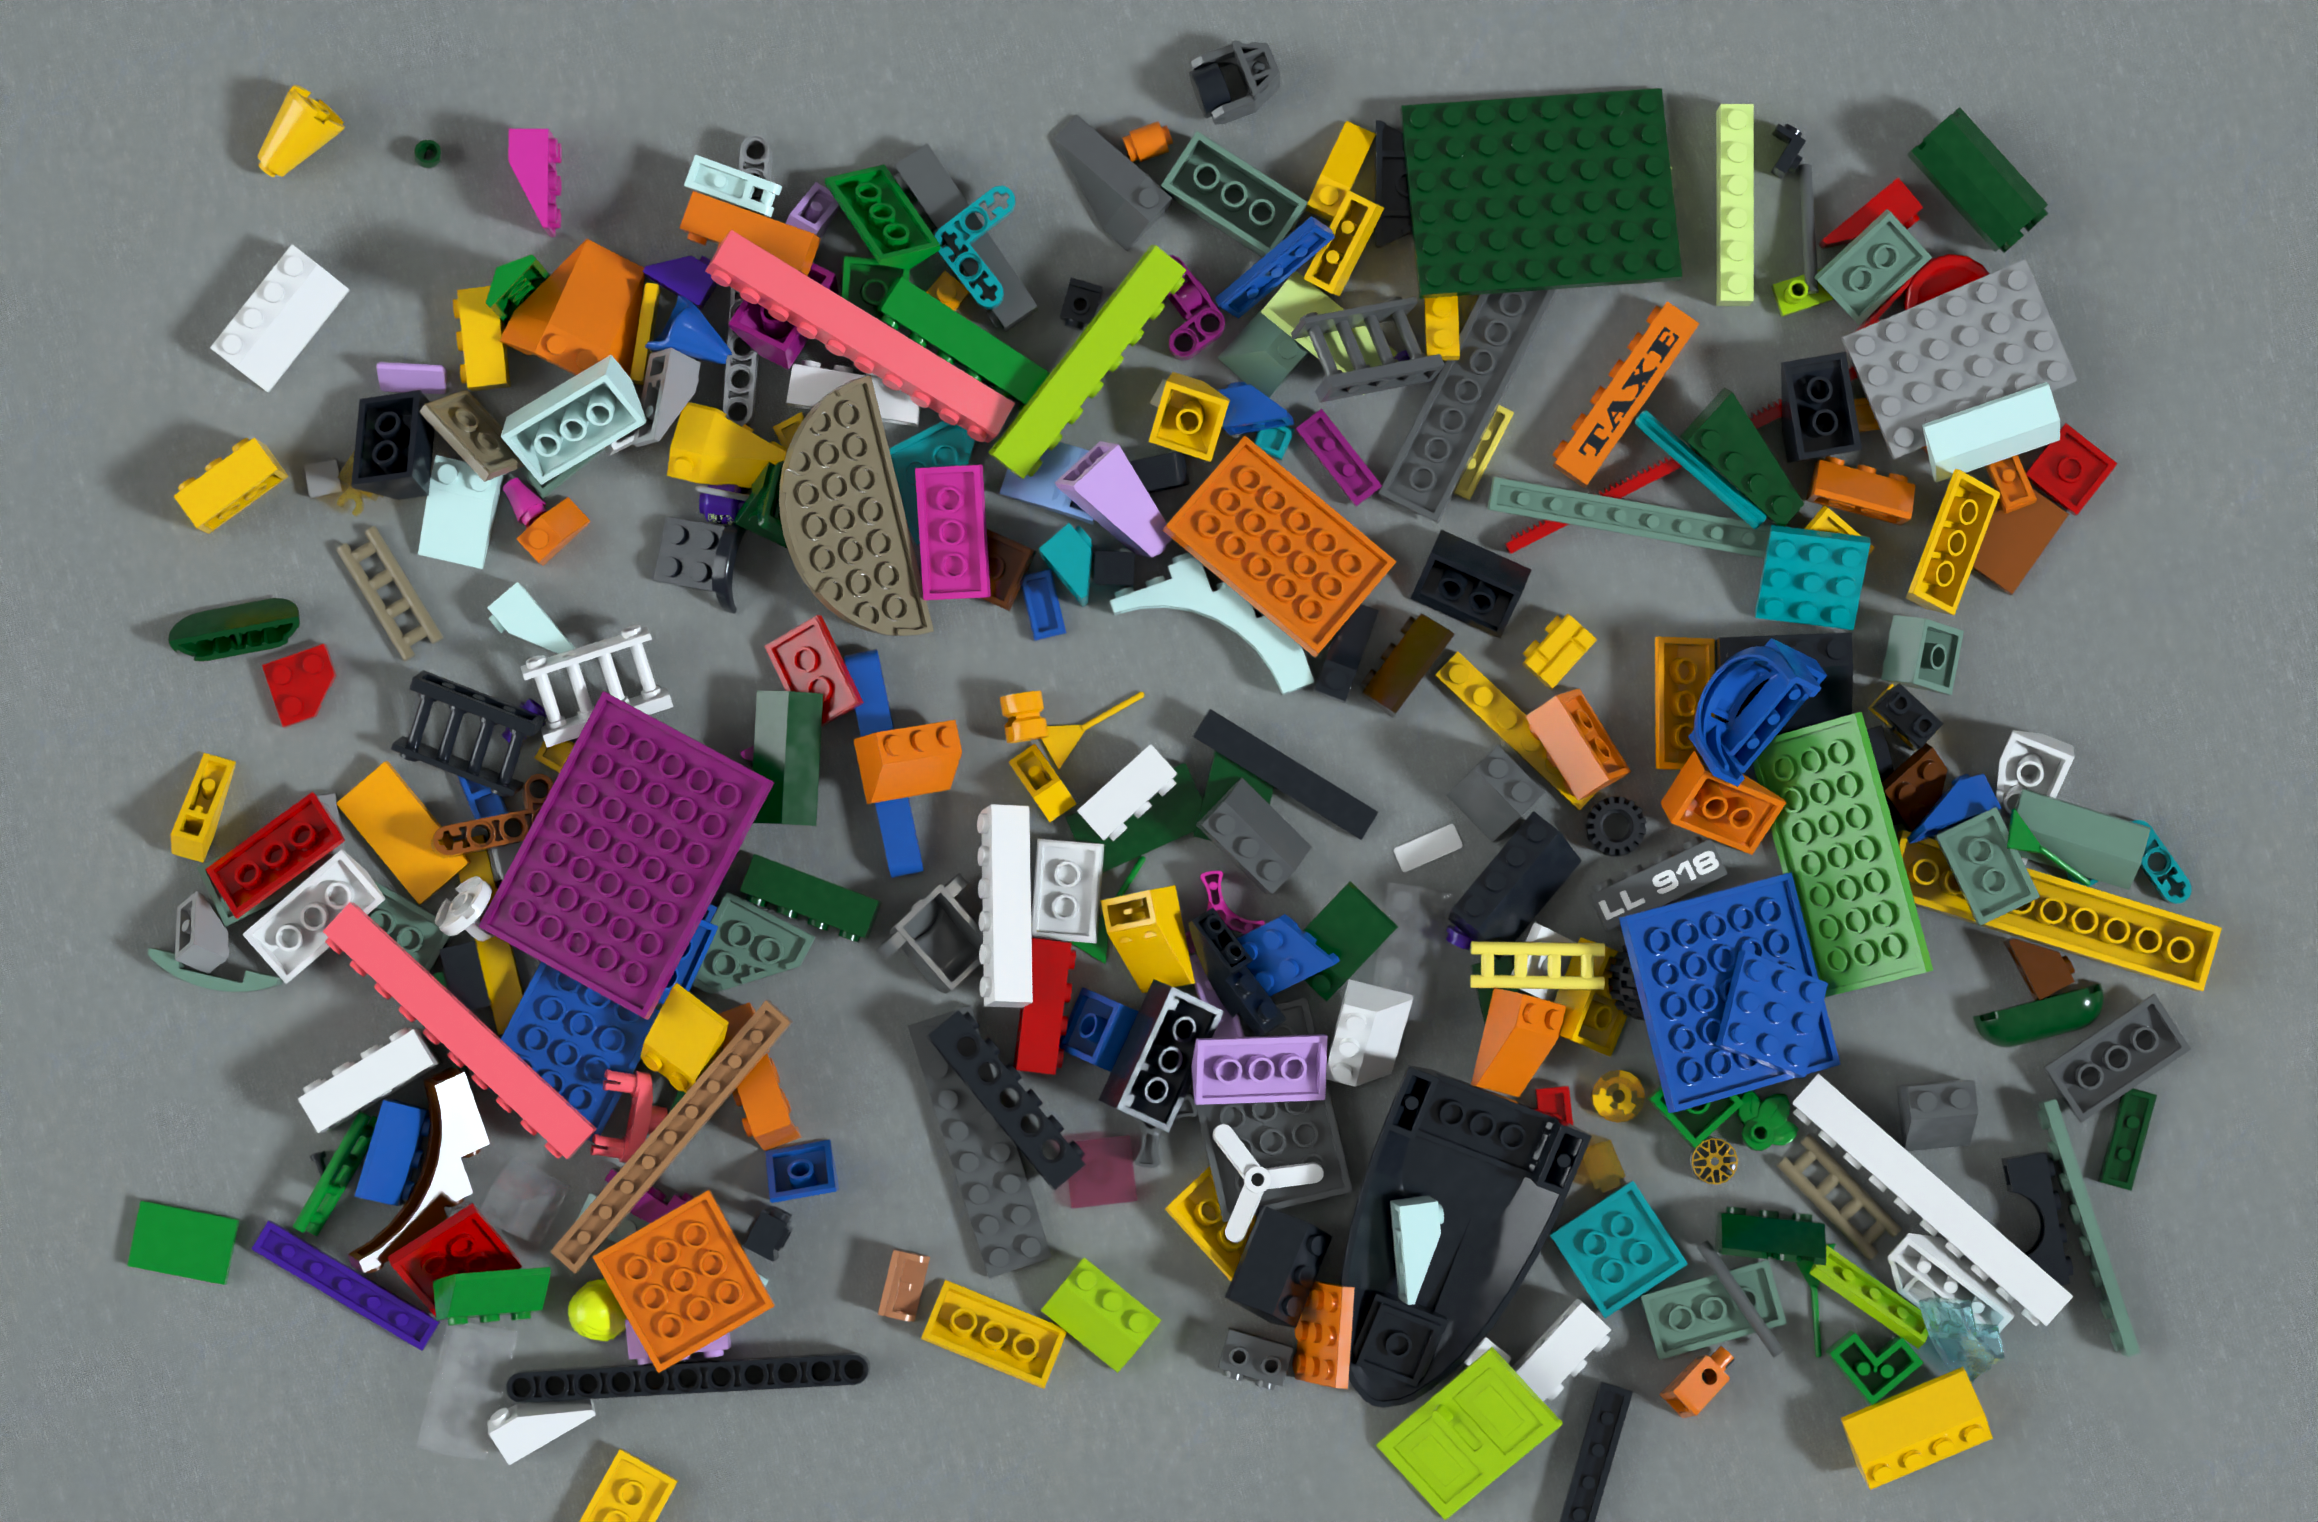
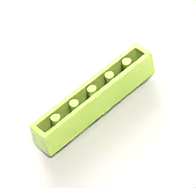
M1720 104L1716 111V306H1750L1754 301V104Z

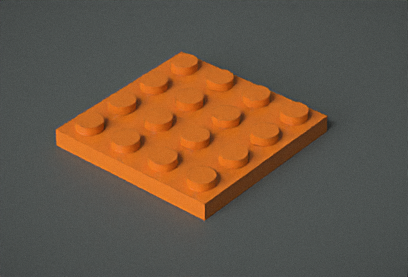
M710 1190L593 1256L594 1261L658 1373L776 1306Z

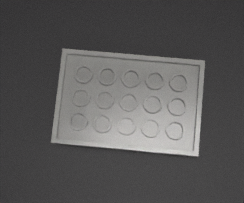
M2026 259L1841 338L1892 459L1926 446L1922 424L2045 382L2049 384L2051 392L2078 381Z

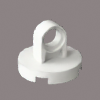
M478 876L469 878L455 888L459 894L452 902L446 898L436 914L435 924L447 936L457 935L466 930L478 941H485L495 936L478 927L480 917L483 918L489 907L487 904L491 898L492 888Z

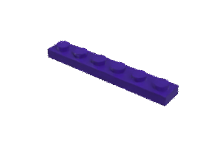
M271 1220L267 1222L252 1247L253 1251L421 1351L425 1349L441 1322L436 1321V1318Z

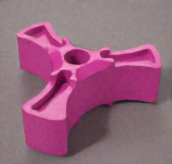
M1209 871L1200 875V879L1205 885L1208 894L1207 911L1214 908L1230 930L1246 934L1264 924L1263 920L1252 921L1243 919L1228 908L1221 892L1222 871ZM1189 931L1185 933L1188 951L1193 954L1195 947Z

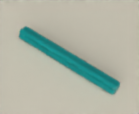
M1645 410L1636 418L1634 423L1642 432L1753 529L1759 528L1766 520L1767 516L1762 510L1651 413Z

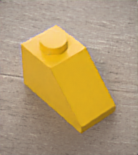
M1033 744L1008 762L1049 822L1077 804L1036 744Z

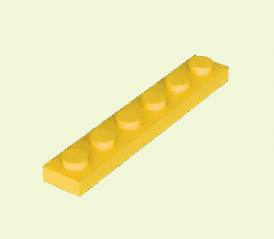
M1458 651L1435 675L1438 680L1578 811L1596 794L1594 793L1581 800H1577L1575 796L1569 794L1564 786V778L1560 771L1548 761L1546 757L1547 750L1542 742L1537 740L1530 732L1529 721L1525 717L1526 715Z

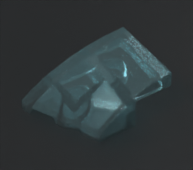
M1934 1297L1919 1300L1928 1334L1937 1353L1950 1372L1964 1367L1971 1384H1973L1977 1377L1988 1372L1992 1365L1999 1363L2005 1358L1998 1325L1976 1324L1971 1300Z

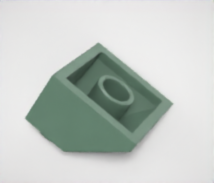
M1261 309L1219 355L1218 359L1247 385L1251 384L1270 398L1310 352L1263 315Z

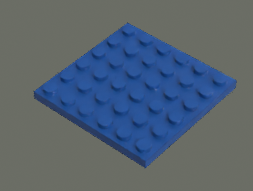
M1792 872L1619 917L1668 1113L1682 1111L1796 1078L1715 1046L1739 951L1746 950L1819 979ZM1825 1001L1823 1002L1806 1075L1841 1065Z

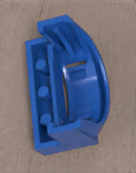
M1771 638L1765 646L1744 649L1730 657L1710 678L1700 696L1694 719V730L1688 736L1713 776L1737 787L1745 779L1742 773L1746 772L1809 696L1815 697L1821 690L1820 683L1827 675L1817 660ZM1769 678L1759 693L1742 710L1741 714L1736 717L1747 696L1760 683ZM1711 713H1714L1728 720L1729 722L1724 723L1716 718L1711 717Z

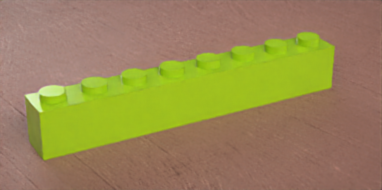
M1150 245L988 453L1019 478L1024 479L1026 475L1032 477L1043 463L1040 460L1043 453L1047 449L1052 451L1063 437L1060 433L1067 423L1072 425L1083 412L1080 406L1086 398L1090 397L1093 399L1101 390L1104 383L1100 380L1108 370L1113 373L1124 359L1121 355L1128 345L1133 347L1145 332L1141 329L1149 318L1152 321L1155 320L1162 312L1165 305L1161 302L1170 292L1174 295L1183 285L1185 279L1182 276L1186 269L1157 245Z

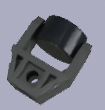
M1233 41L1228 46L1203 54L1191 61L1192 71L1189 72L1196 99L1204 117H1212L1215 125L1226 124L1255 113L1280 88V72L1268 43L1251 42L1244 44L1240 41ZM1229 64L1237 66L1247 90L1244 98L1233 102L1220 70L1221 67Z

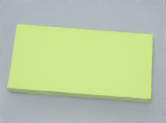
M1297 271L1293 272L1261 311L1263 315L1291 337L1292 331L1304 315L1312 312H1317L1320 315L1344 310L1316 286L1304 280V277ZM1365 326L1351 328L1366 365L1368 364L1371 367L1382 365ZM1338 331L1324 333V338L1337 369L1342 370V372L1353 371V366ZM1310 336L1294 339L1318 358ZM1389 346L1393 357H1395L1397 352Z

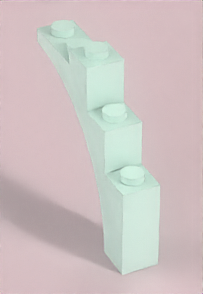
M1190 553L1172 558L1173 564L1168 566L1171 579L1165 581L1164 576L1145 582L1146 588L1135 592L1133 587L1125 588L1115 592V599L1110 600L1114 615L1139 609L1168 608L1193 612L1217 621L1238 634L1259 654L1272 672L1282 695L1314 684V679L1302 646L1263 614L1262 617L1256 618L1252 605L1225 582L1217 584L1218 590L1212 592L1202 563L1195 557H1192Z

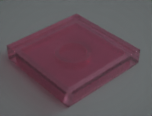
M1130 1135L1075 1141L1085 1153V1156L1081 1159L1086 1165L1068 1179L1072 1209L1137 1201Z

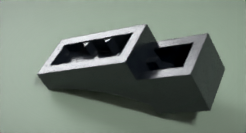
M1361 604L1334 635L1314 692L1343 703L1346 702L1378 615V610Z

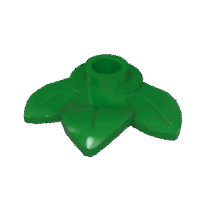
M1748 1091L1742 1096L1741 1100L1744 1104L1738 1109V1116L1744 1125L1742 1139L1748 1148L1754 1151H1763L1771 1145H1787L1796 1137L1799 1128L1792 1122L1787 1121L1790 1114V1102L1786 1094H1774L1764 1101L1753 1091ZM1756 1128L1763 1131V1139H1758L1755 1136L1754 1131Z

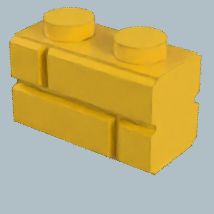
M1568 613L1563 619L1557 615L1544 629L1549 633L1541 643L1535 639L1522 653L1526 657L1522 665L1550 690L1559 683L1597 641L1588 630Z

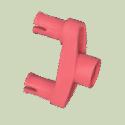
M607 1069L604 1075L607 1080H603V1090L630 1093L632 1095L626 1134L622 1139L594 1134L592 1142L595 1145H591L590 1152L594 1156L619 1158L620 1162L626 1163L644 1143L647 1135H650L668 1115V1110L666 1107L652 1105L653 1086L650 1073L636 1071L635 1074Z

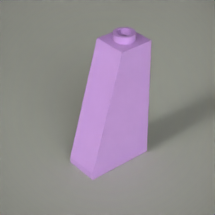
M1099 441L1055 482L1056 486L1125 547L1137 555L1153 558L1161 554L1166 549V545L1172 540L1170 536L1162 531L1167 523L1119 444Z

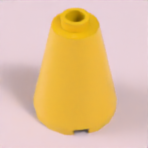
M294 84L289 89L257 155L261 161L258 166L271 177H275L276 174L281 177L285 176L340 134L345 128L342 125L344 123L342 119L321 99L317 102L311 97L308 98L311 92L299 85Z

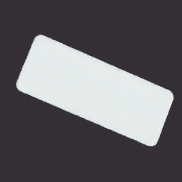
M1450 824L1396 847L1394 853L1402 871L1407 872L1462 848L1463 844L1455 826Z

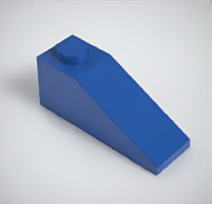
M1964 774L1951 782L1952 787L1939 798L1907 837L1909 844L1935 837V835L1994 807H1997L1999 811L2001 806L1985 775L1980 774L1970 777L1969 774Z

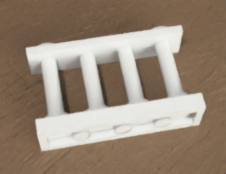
M640 625L624 628L620 635L545 658L544 655L535 656L528 659L526 665L520 666L524 680L535 678L548 718L546 726L541 728L546 747L578 738L595 706H592L579 663L596 657L599 659L609 693L648 715L673 707L667 688L660 689V686L655 685L642 644L652 640L647 626L642 628ZM630 647L643 687L641 695L630 699L628 696H624L611 656L612 652ZM565 667L580 709L577 712V716L567 719L560 715L547 675L549 672Z

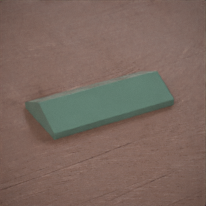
M2022 789L2016 811L2041 846L2048 849L2083 876L2129 890L2141 865L2151 830L2150 827L2031 790ZM2018 850L2021 857L2062 869L2041 853Z

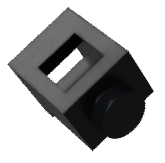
M1071 277L1060 314V320L1066 321L1064 326L1084 331V327H1087L1096 316L1103 292L1102 286ZM1079 299L1087 303L1086 308L1081 311L1074 307L1075 301Z

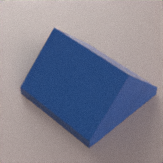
M830 1139L765 1151L771 1203L837 1192L839 1190Z

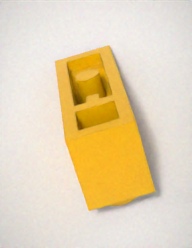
M1345 122L1310 196L1306 211L1330 222L1333 221L1347 191H1351L1376 136L1375 133L1351 122Z
M207 753L203 754L170 834L172 854L204 863L215 836L236 766L235 761Z

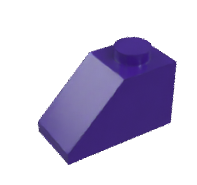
M690 255L648 265L642 271L647 278L675 295L687 298L700 310L703 309L718 285L712 280L711 275L705 272L711 260L703 255L699 260Z

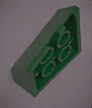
M1730 1206L1726 1207V1212H1718L1714 1250L1719 1254L1760 1259L1771 1257L1775 1260L1789 1262L1808 1260L1817 1265H1826L1825 1223L1812 1221L1813 1214L1793 1213L1792 1219L1779 1218L1780 1211L1760 1209L1759 1216L1747 1215V1208Z

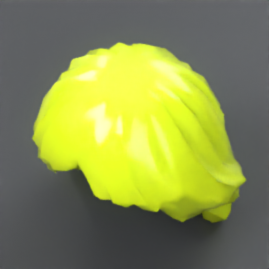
M605 1278L587 1282L571 1298L567 1314L571 1327L579 1335L589 1339L609 1341L625 1331V1319L627 1317Z

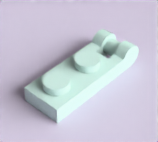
M698 155L694 156L684 183L686 188L771 218L774 211L772 204L775 196H779L782 189L781 185ZM755 188L763 190L760 202L751 199Z

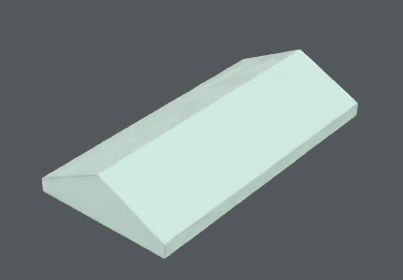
M2047 382L1922 424L1933 479L1936 483L1951 478L1955 469L1966 473L2060 440V418Z

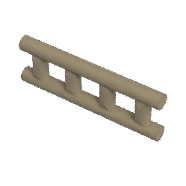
M373 526L364 532L369 540L367 543L354 551L345 543L338 547L336 551L405 662L415 656L414 651L410 647L427 636L431 643L435 644L444 637L376 526ZM377 553L386 569L369 579L359 562ZM394 581L403 597L386 607L376 590ZM410 608L420 625L403 635L393 618Z
M1809 1133L1800 1141L1807 1150L1794 1163L1785 1156L1776 1166L1870 1261L1878 1254V1250L1872 1244L1885 1231L1892 1237H1895L1902 1228ZM1815 1160L1830 1173L1817 1187L1802 1174ZM1839 1183L1853 1196L1840 1211L1825 1197ZM1862 1207L1876 1220L1863 1235L1848 1221Z

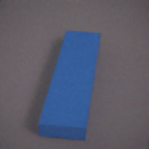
M1311 216L1215 297L1218 306L1239 319L1333 240L1335 236L1332 229Z

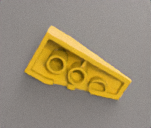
M688 402L680 413L671 443L667 476L699 484H735L739 487L752 488V484L768 462L776 465L779 461H784L788 449L775 441L768 442L752 433L754 429L745 424L742 427L726 418L727 414L717 408Z

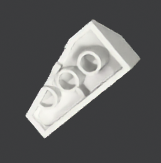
M2012 730L1999 759L1996 798L2001 806L1999 813L2007 830L2010 826L2012 809H2016L2023 788L2053 798L2057 797L2075 757L2072 745L2042 733ZM2021 857L2024 865H2026L2028 859Z

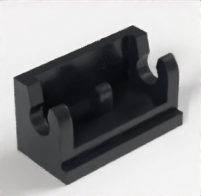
M476 941L439 949L449 991L469 1010L492 1005Z

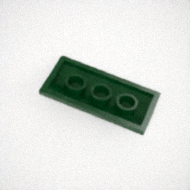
M757 690L753 771L773 781L774 784L753 823L817 826L823 694Z

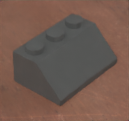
M1240 778L1196 824L1265 894L1272 895L1294 873L1312 848L1243 778Z

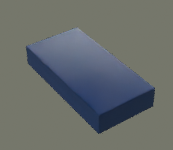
M1051 569L1026 575L1021 588L1034 641L1067 634Z

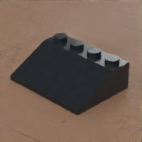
M1852 633L1719 637L1715 640L1716 671L1736 653L1750 647L1765 646L1773 638L1817 660L1826 673V678L1820 683L1821 690L1815 697L1809 696L1777 735L1852 714ZM1769 678L1760 683L1747 696L1736 717L1741 714L1742 710L1759 693ZM1718 716V720L1724 723L1729 722L1728 720Z

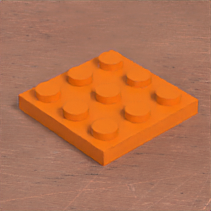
M1315 1280L1295 1328L1297 1353L1294 1355L1292 1363L1295 1379L1332 1388L1348 1389L1355 1287Z

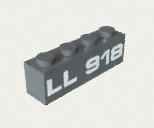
M1701 836L1682 844L1685 850L1673 855L1671 850L1652 858L1655 864L1644 870L1641 864L1623 872L1625 879L1613 884L1610 878L1593 886L1595 893L1588 896L1604 930L1609 931L1620 926L1619 917L1660 907L1728 875L1712 840L1702 841Z

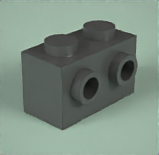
M1229 1328L1218 1368L1224 1370L1223 1376L1242 1381L1244 1375L1256 1379L1255 1385L1274 1390L1275 1385L1283 1387L1293 1346Z

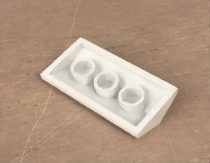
M341 849L242 935L284 983L287 984L329 948L325 942L328 936L322 931L349 902L358 905L368 915L386 898L369 873Z

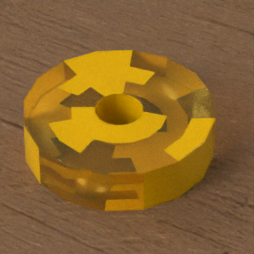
M1623 1070L1608 1071L1601 1075L1595 1082L1591 1093L1592 1104L1597 1113L1605 1120L1616 1123L1627 1122L1636 1117L1643 1108L1645 1101L1644 1087L1640 1080L1632 1073ZM1616 1090H1621L1624 1094V1099L1619 1103L1612 1099L1613 1092Z

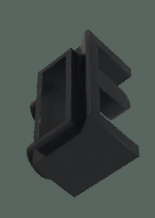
M776 1206L772 1207L771 1210L767 1208L762 1210L743 1247L772 1262L776 1261L779 1258L778 1251L784 1248L793 1230V1227L790 1226L792 1214Z

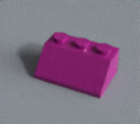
M812 263L808 277L838 294L836 274ZM743 300L728 323L729 327L761 357L789 370L809 338L801 335L797 331V327L791 323L773 318L769 314V310L758 303L751 304Z

